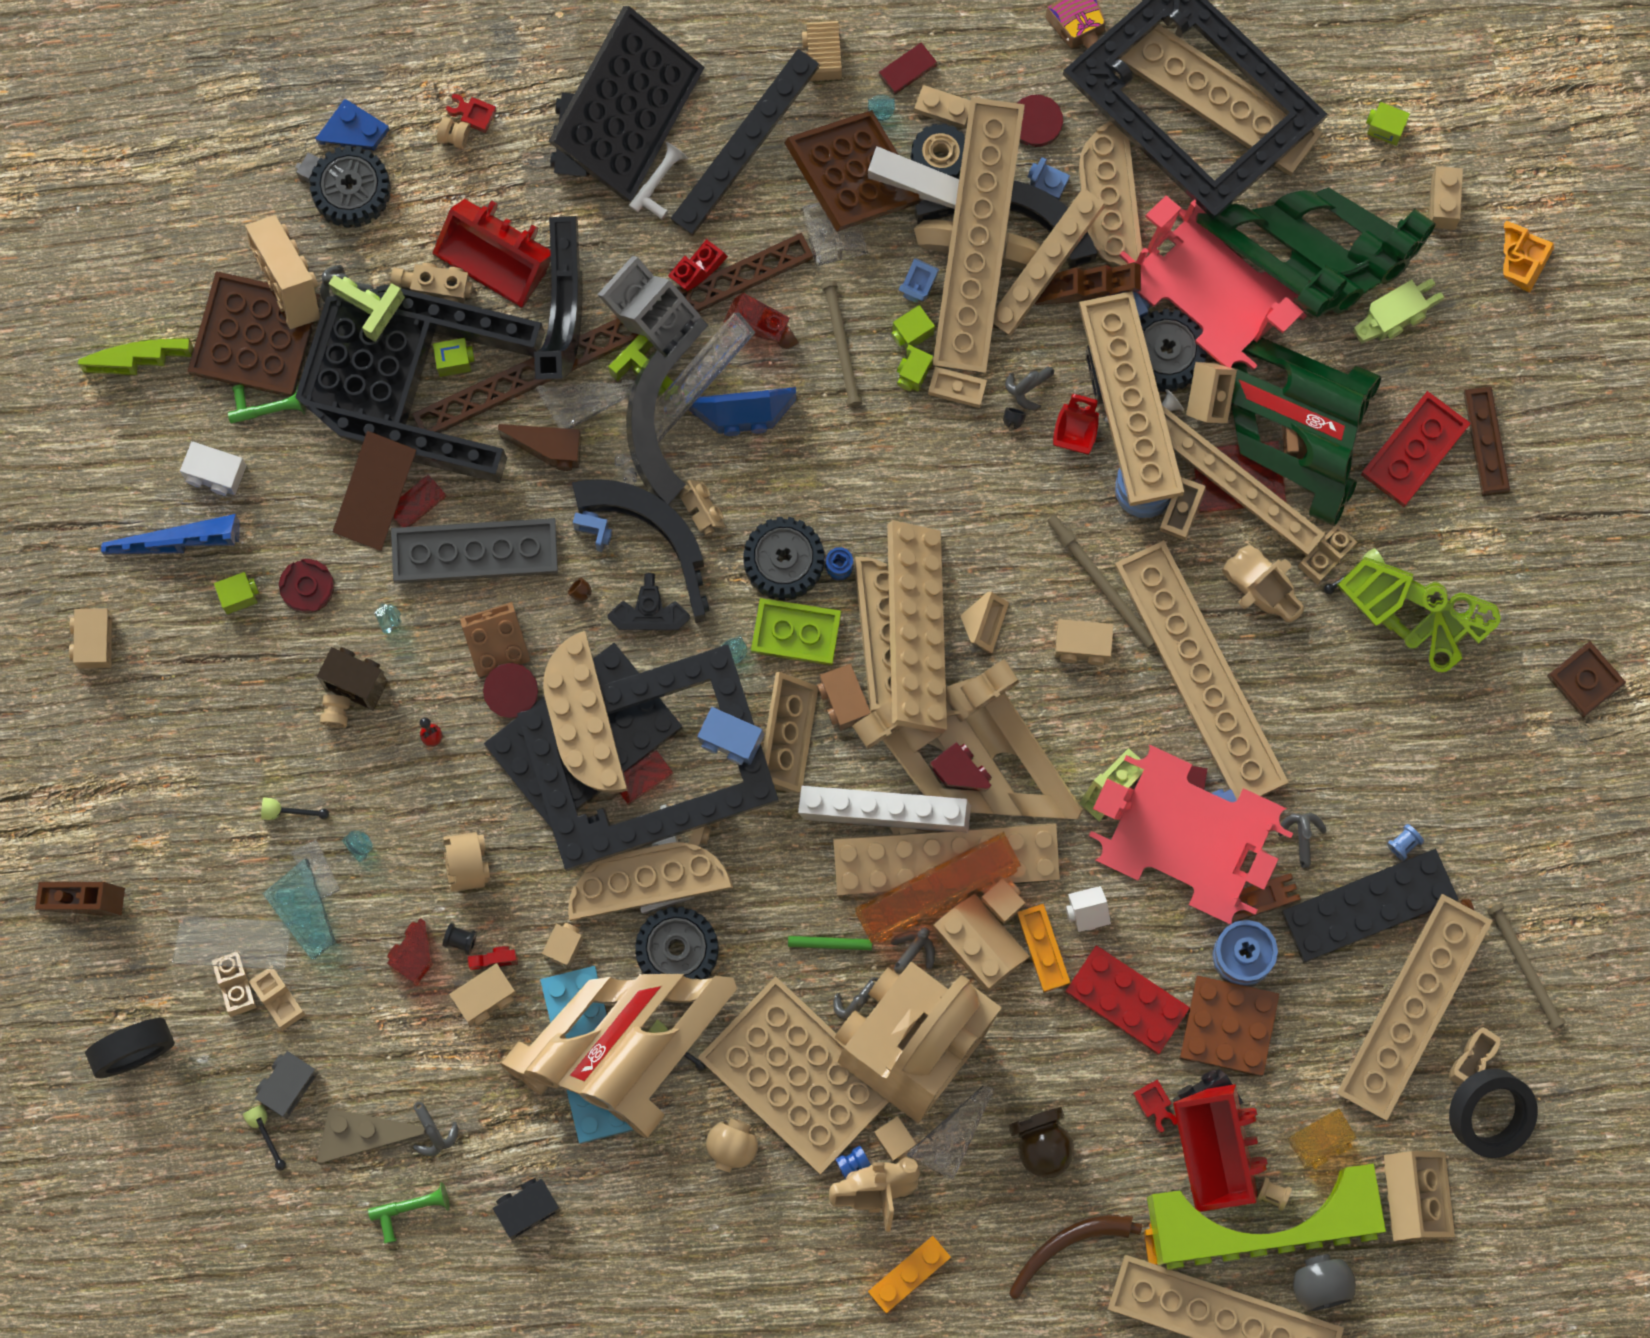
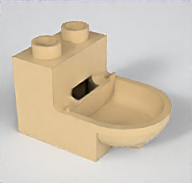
M910 962L900 976L890 968L884 971L868 993L869 996L879 1002L867 1019L857 1011H854L839 1029L835 1038L845 1045L838 1063L919 1124L984 1039L1002 1007L976 989L970 983V980L963 975L947 989L913 962Z

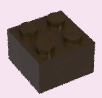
M331 647L317 675L323 688L336 695L348 697L352 702L374 711L388 683L384 671L380 669L381 665L368 658H365L364 661L355 658L356 654L346 648L340 647L337 650Z

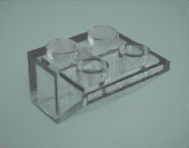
M819 202L802 206V218L816 266L868 253L860 224L836 232Z

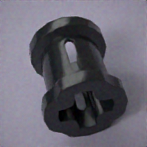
M450 923L442 946L446 948L452 946L470 955L478 932L474 930L469 932L455 927L454 923Z

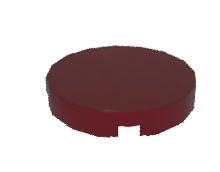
M1029 95L1017 102L1018 104H1025L1020 142L1027 146L1035 147L1051 144L1059 136L1063 126V114L1059 105L1044 95Z
M301 559V561L288 565L282 572L279 581V591L286 605L294 611L305 614L313 613L324 608L331 600L334 592V581L325 565L317 560Z
M515 663L501 664L493 669L485 679L483 687L484 700L497 715L507 718L518 717L517 713L531 709L536 703L538 697L537 680L533 673L523 665Z

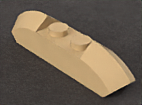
M923 220L914 228L918 245L924 249L949 254L953 221ZM1006 233L1002 265L1024 270L1042 244L1019 235Z

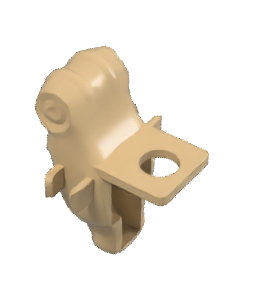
M1250 544L1240 548L1234 557L1227 560L1222 572L1232 584L1236 585L1245 594L1238 601L1243 609H1247L1254 603L1262 611L1277 614L1288 623L1298 619L1304 611L1302 602L1295 596L1293 584L1285 574L1292 567L1288 560L1280 561L1278 559L1272 564L1257 548Z
M903 1158L896 1164L875 1162L870 1167L851 1172L847 1175L846 1180L832 1184L829 1189L830 1203L835 1207L851 1206L857 1210H869V1213H879L882 1207L885 1231L890 1232L894 1215L892 1200L898 1197H906L917 1188L920 1176L918 1164L914 1159Z

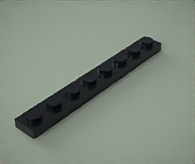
M800 49L796 50L673 214L671 220L692 236L696 233L819 69L820 64Z

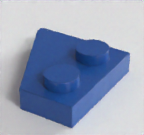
M344 99L315 139L320 145L331 143L340 144L341 147L359 146L364 150L374 151L388 133L389 126L347 99Z

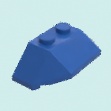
M796 387L689 397L688 406L691 413L718 434L724 433L725 436H736L743 431L759 434L767 432V429H773L797 400Z

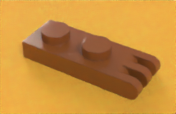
M1292 873L1269 880L1265 890L1255 885L1244 888L1238 898L1241 902L1258 909L1256 915L1301 900L1299 894L1292 895L1291 897L1287 895V893L1297 890L1296 884L1284 887V882H1289L1293 879ZM1240 910L1234 914L1232 923L1256 915L1246 910Z

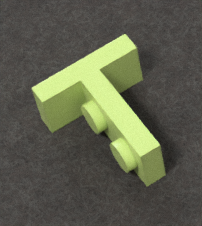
M334 275L329 282V286L334 294L370 314L362 329L366 337L375 342L405 298L401 288L392 283L380 300V297L369 290L363 292L358 289V285L347 277L340 279Z
M1129 748L1103 775L1100 774L1092 782L1079 802L1099 822L1106 815L1094 810L1093 807L1106 779L1108 778L1130 788L1144 771V769L1124 760L1126 755L1140 760Z

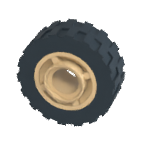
M943 123L942 125L932 124L930 127L927 126L916 135V139L913 141L910 155L911 160L959 179L965 143L964 134L961 131L959 132L956 127H950ZM943 152L946 157L938 158L934 153Z

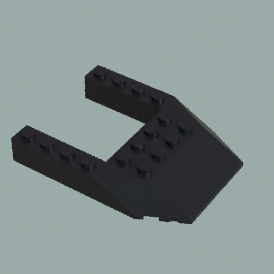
M389 285L377 286L376 289L369 291L375 293L381 300ZM401 288L405 298L375 342L366 337L362 329L370 317L369 313L337 295L326 297L295 398L339 437L362 445L367 431L416 449L413 459L415 463L500 483L507 462V456L503 448L406 424L434 333L458 339L465 338L466 341L534 357V352L541 349L545 335L542 323Z

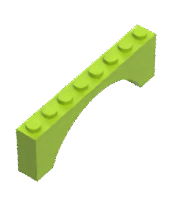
M1374 1164L1346 1167L1340 1170L1332 1192L1318 1211L1300 1225L1277 1233L1249 1234L1225 1228L1197 1211L1187 1201L1181 1191L1152 1194L1147 1197L1158 1266L1166 1265L1167 1270L1183 1268V1262L1194 1261L1195 1266L1211 1264V1258L1222 1257L1223 1262L1239 1260V1254L1250 1253L1251 1258L1263 1257L1268 1255L1267 1250L1278 1249V1254L1295 1252V1246L1305 1245L1306 1250L1323 1248V1242L1333 1241L1334 1246L1351 1244L1350 1239L1360 1237L1361 1242L1378 1240L1379 1234L1386 1232Z

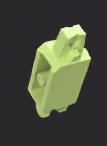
M1429 279L1418 286L1415 285L1413 280H1410L1372 302L1366 318L1353 329L1361 344L1377 337L1380 341L1386 337L1392 339L1402 333L1403 327L1411 323L1414 326L1426 318L1427 310L1444 299L1442 293L1435 294L1427 300L1423 297V293L1435 286L1433 279Z

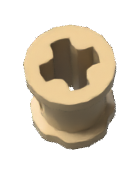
M1265 1177L1259 1188L1257 1201H1266L1278 1206V1210L1283 1211L1292 1188L1276 1185L1270 1182L1269 1178Z

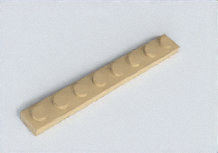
M1162 405L1174 452L1299 551L1308 556L1325 536V533Z

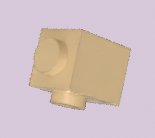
M1002 878L996 883L993 880L982 890L984 895L981 901L1003 926L1025 906L1024 900L1019 896L1021 891L1012 881L1007 883Z

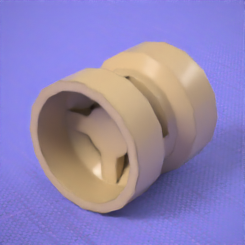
M443 117L437 132V142L442 144L452 143L456 148L464 149L469 138L471 125L466 122L456 123L451 118Z
M324 695L322 705L326 709L320 715L319 723L328 727L346 728L348 718L345 711L350 708V698L340 695Z

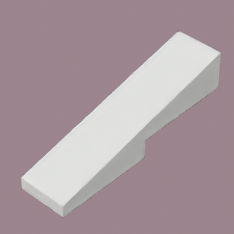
M876 146L868 169L869 179L918 193L921 199L955 209L959 179Z

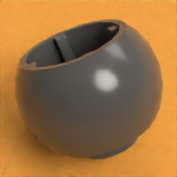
M1329 1254L1305 1260L1306 1267L1298 1269L1294 1275V1294L1299 1304L1308 1312L1323 1310L1350 1302L1355 1296L1356 1281L1352 1269L1342 1259L1331 1260Z

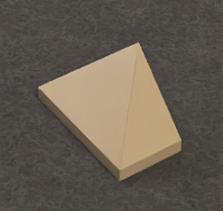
M987 592L960 615L971 643L988 653L993 652L1009 602L993 592Z

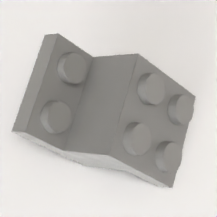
M632 256L598 293L601 300L630 332L645 336L662 355H665L662 351L671 340L677 342L683 335L680 330L690 319L694 322L701 318L700 314L670 280L654 276L636 256Z

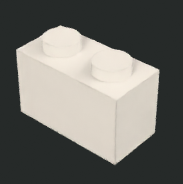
M191 441L180 472L184 479H186V483L195 487L205 485L211 487V491L226 496L227 493L236 494L247 465L241 457Z

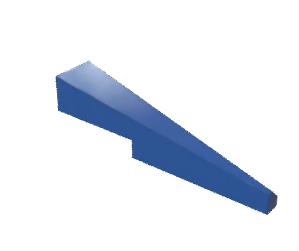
M236 514L103 542L101 552L102 554L185 553V546H235V542H239L240 521Z

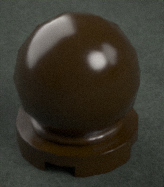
M1062 1107L1030 1116L1031 1119L1022 1122L1016 1121L1009 1124L1008 1128L1011 1136L1018 1135L1021 1138L1018 1146L1019 1159L1027 1171L1038 1177L1053 1178L1067 1170L1075 1153L1073 1139L1069 1132L1059 1125V1120L1065 1118Z

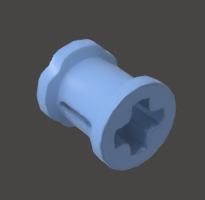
M1409 824L1403 827L1404 831L1396 839L1390 840L1387 843L1391 852L1402 861L1407 859V854L1416 845L1424 843L1422 836Z

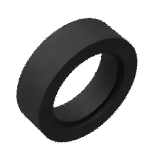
M154 1018L130 1025L100 1039L85 1051V1055L95 1078H107L130 1071L158 1058L169 1051L175 1042L165 1019Z
M1485 1069L1468 1077L1455 1092L1449 1109V1122L1455 1137L1470 1150L1486 1158L1504 1157L1523 1146L1531 1136L1538 1116L1537 1101L1530 1087L1511 1073L1501 1069ZM1498 1089L1509 1090L1515 1101V1110L1508 1126L1495 1136H1477L1472 1127V1114L1476 1104L1484 1095Z

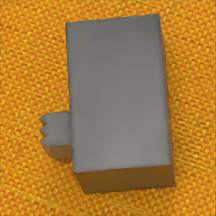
M308 152L301 164L297 163L295 166L298 178L310 183V176H313L312 170L314 166H318L317 161L320 158Z

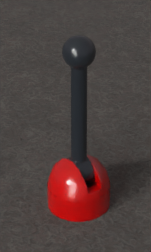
M422 718L420 720V726L422 727L420 738L422 742L429 747L437 746L443 738L440 727L432 724L429 718Z

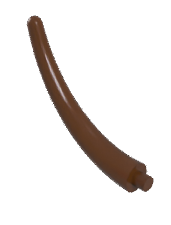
M1103 1215L1082 1220L1061 1230L1046 1241L1027 1261L1011 1287L1010 1297L1018 1299L1036 1272L1049 1259L1066 1247L1079 1241L1099 1236L1129 1238L1130 1233L1140 1235L1142 1224L1132 1222L1133 1216L1129 1215L1124 1217L1119 1215Z

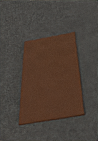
M367 431L332 532L382 551L416 449Z

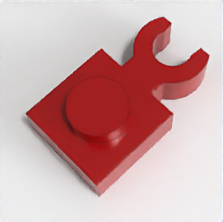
M452 94V101L459 103V106L457 108L447 106L446 112L453 117L461 115V122L469 123L471 128L486 133L497 111L496 106L471 97L469 103H466L460 95Z
M509 946L493 948V952L487 953V955L468 956L470 970L492 967L496 963L499 967L518 965L517 953L515 949L510 950Z
M1158 1079L1132 1094L1146 1119L1154 1115L1156 1118L1155 1127L1159 1133L1165 1131L1161 1125L1163 1119H1169L1173 1126L1177 1125L1176 1117L1165 1109L1172 1103Z

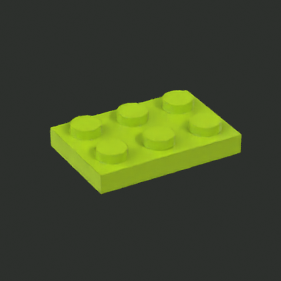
M760 598L751 653L833 666L841 611Z

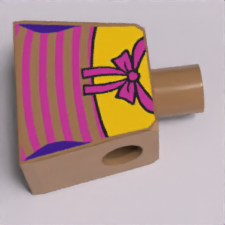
M1059 0L1047 6L1046 19L1070 48L1084 44L1086 49H1088L1099 39L1098 36L1104 33L1105 20L1098 0Z

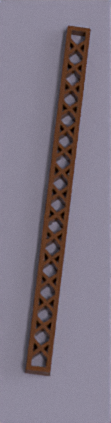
M799 233L711 274L689 291H686L684 288L679 289L683 296H686L687 301L693 308L700 312L812 260L813 253L803 234ZM800 243L805 253L799 257L787 255L789 248ZM770 256L780 259L778 266L773 269L763 266L765 259ZM744 268L756 270L754 277L749 280L741 278L739 275ZM725 279L731 281V285L728 290L722 291L715 288L717 281ZM697 290L706 292L705 300L702 302L691 300L693 292ZM617 318L580 335L578 347L586 350L582 358L575 359L571 372L630 345L639 334L632 333L629 336L618 334L620 326L624 324ZM600 335L610 338L608 345L603 348L594 345L596 337ZM535 357L416 411L412 415L418 428L425 429L421 421L422 418L428 415L439 417L436 426L427 430L441 433L554 379L534 378L530 382L520 379L523 371L527 369L535 371ZM503 380L512 383L510 391L506 393L496 391L498 383ZM475 393L487 394L485 403L479 405L471 402ZM454 403L463 406L461 414L457 416L447 414L449 406Z

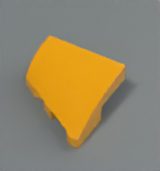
M1505 221L1504 278L1530 293L1555 248L1554 243L1529 234L1527 228Z

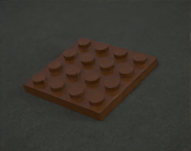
M872 110L790 136L784 142L836 232L917 205L923 200L919 198L918 193L868 178V169L876 146L899 155Z
M216 271L188 367L189 375L234 385H243L247 388L291 397L295 394L314 322L290 330L286 323L285 311L281 312L274 290L271 291L267 282ZM316 294L317 304L319 308L321 296L320 294Z

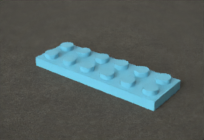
M595 966L540 979L550 1023L589 980L598 979ZM593 1002L565 1037L567 1039L578 1037L594 1031L607 1015L605 1005ZM567 1090L579 1144L634 1131L628 1123L619 1120L608 1110L599 1108L583 1099L579 1094Z

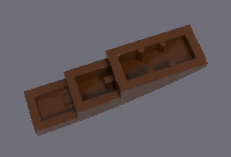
M1133 262L1113 268L1103 265L1087 270L1077 267L1057 272L1035 302V305L1087 301L1131 291H1141V265Z

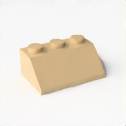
M976 894L956 905L933 925V931L987 993L1030 958Z
M1408 1151L1384 1155V1172L1387 1180V1199L1390 1207L1393 1241L1454 1238L1455 1232L1446 1153Z

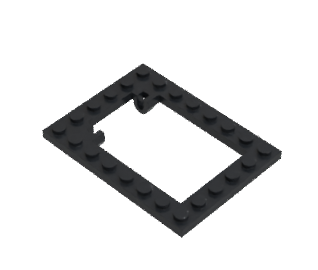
M1143 0L1063 70V76L1193 201L1196 200V204L1213 220L1322 123L1328 115L1208 0ZM1162 21L1167 26L1174 22L1177 26L1175 34L1180 38L1194 27L1287 115L1216 180L1209 176L1121 91L1132 81L1133 76L1130 68L1120 58ZM1116 72L1120 75V79L1115 75Z
M728 644L600 686L609 715L711 681L720 710L754 725ZM547 704L517 713L566 872L779 802L760 744L751 765L745 762L742 765H738L743 779L742 783L614 825H610L604 808L596 810L597 814L588 817L586 814L578 816L558 752Z

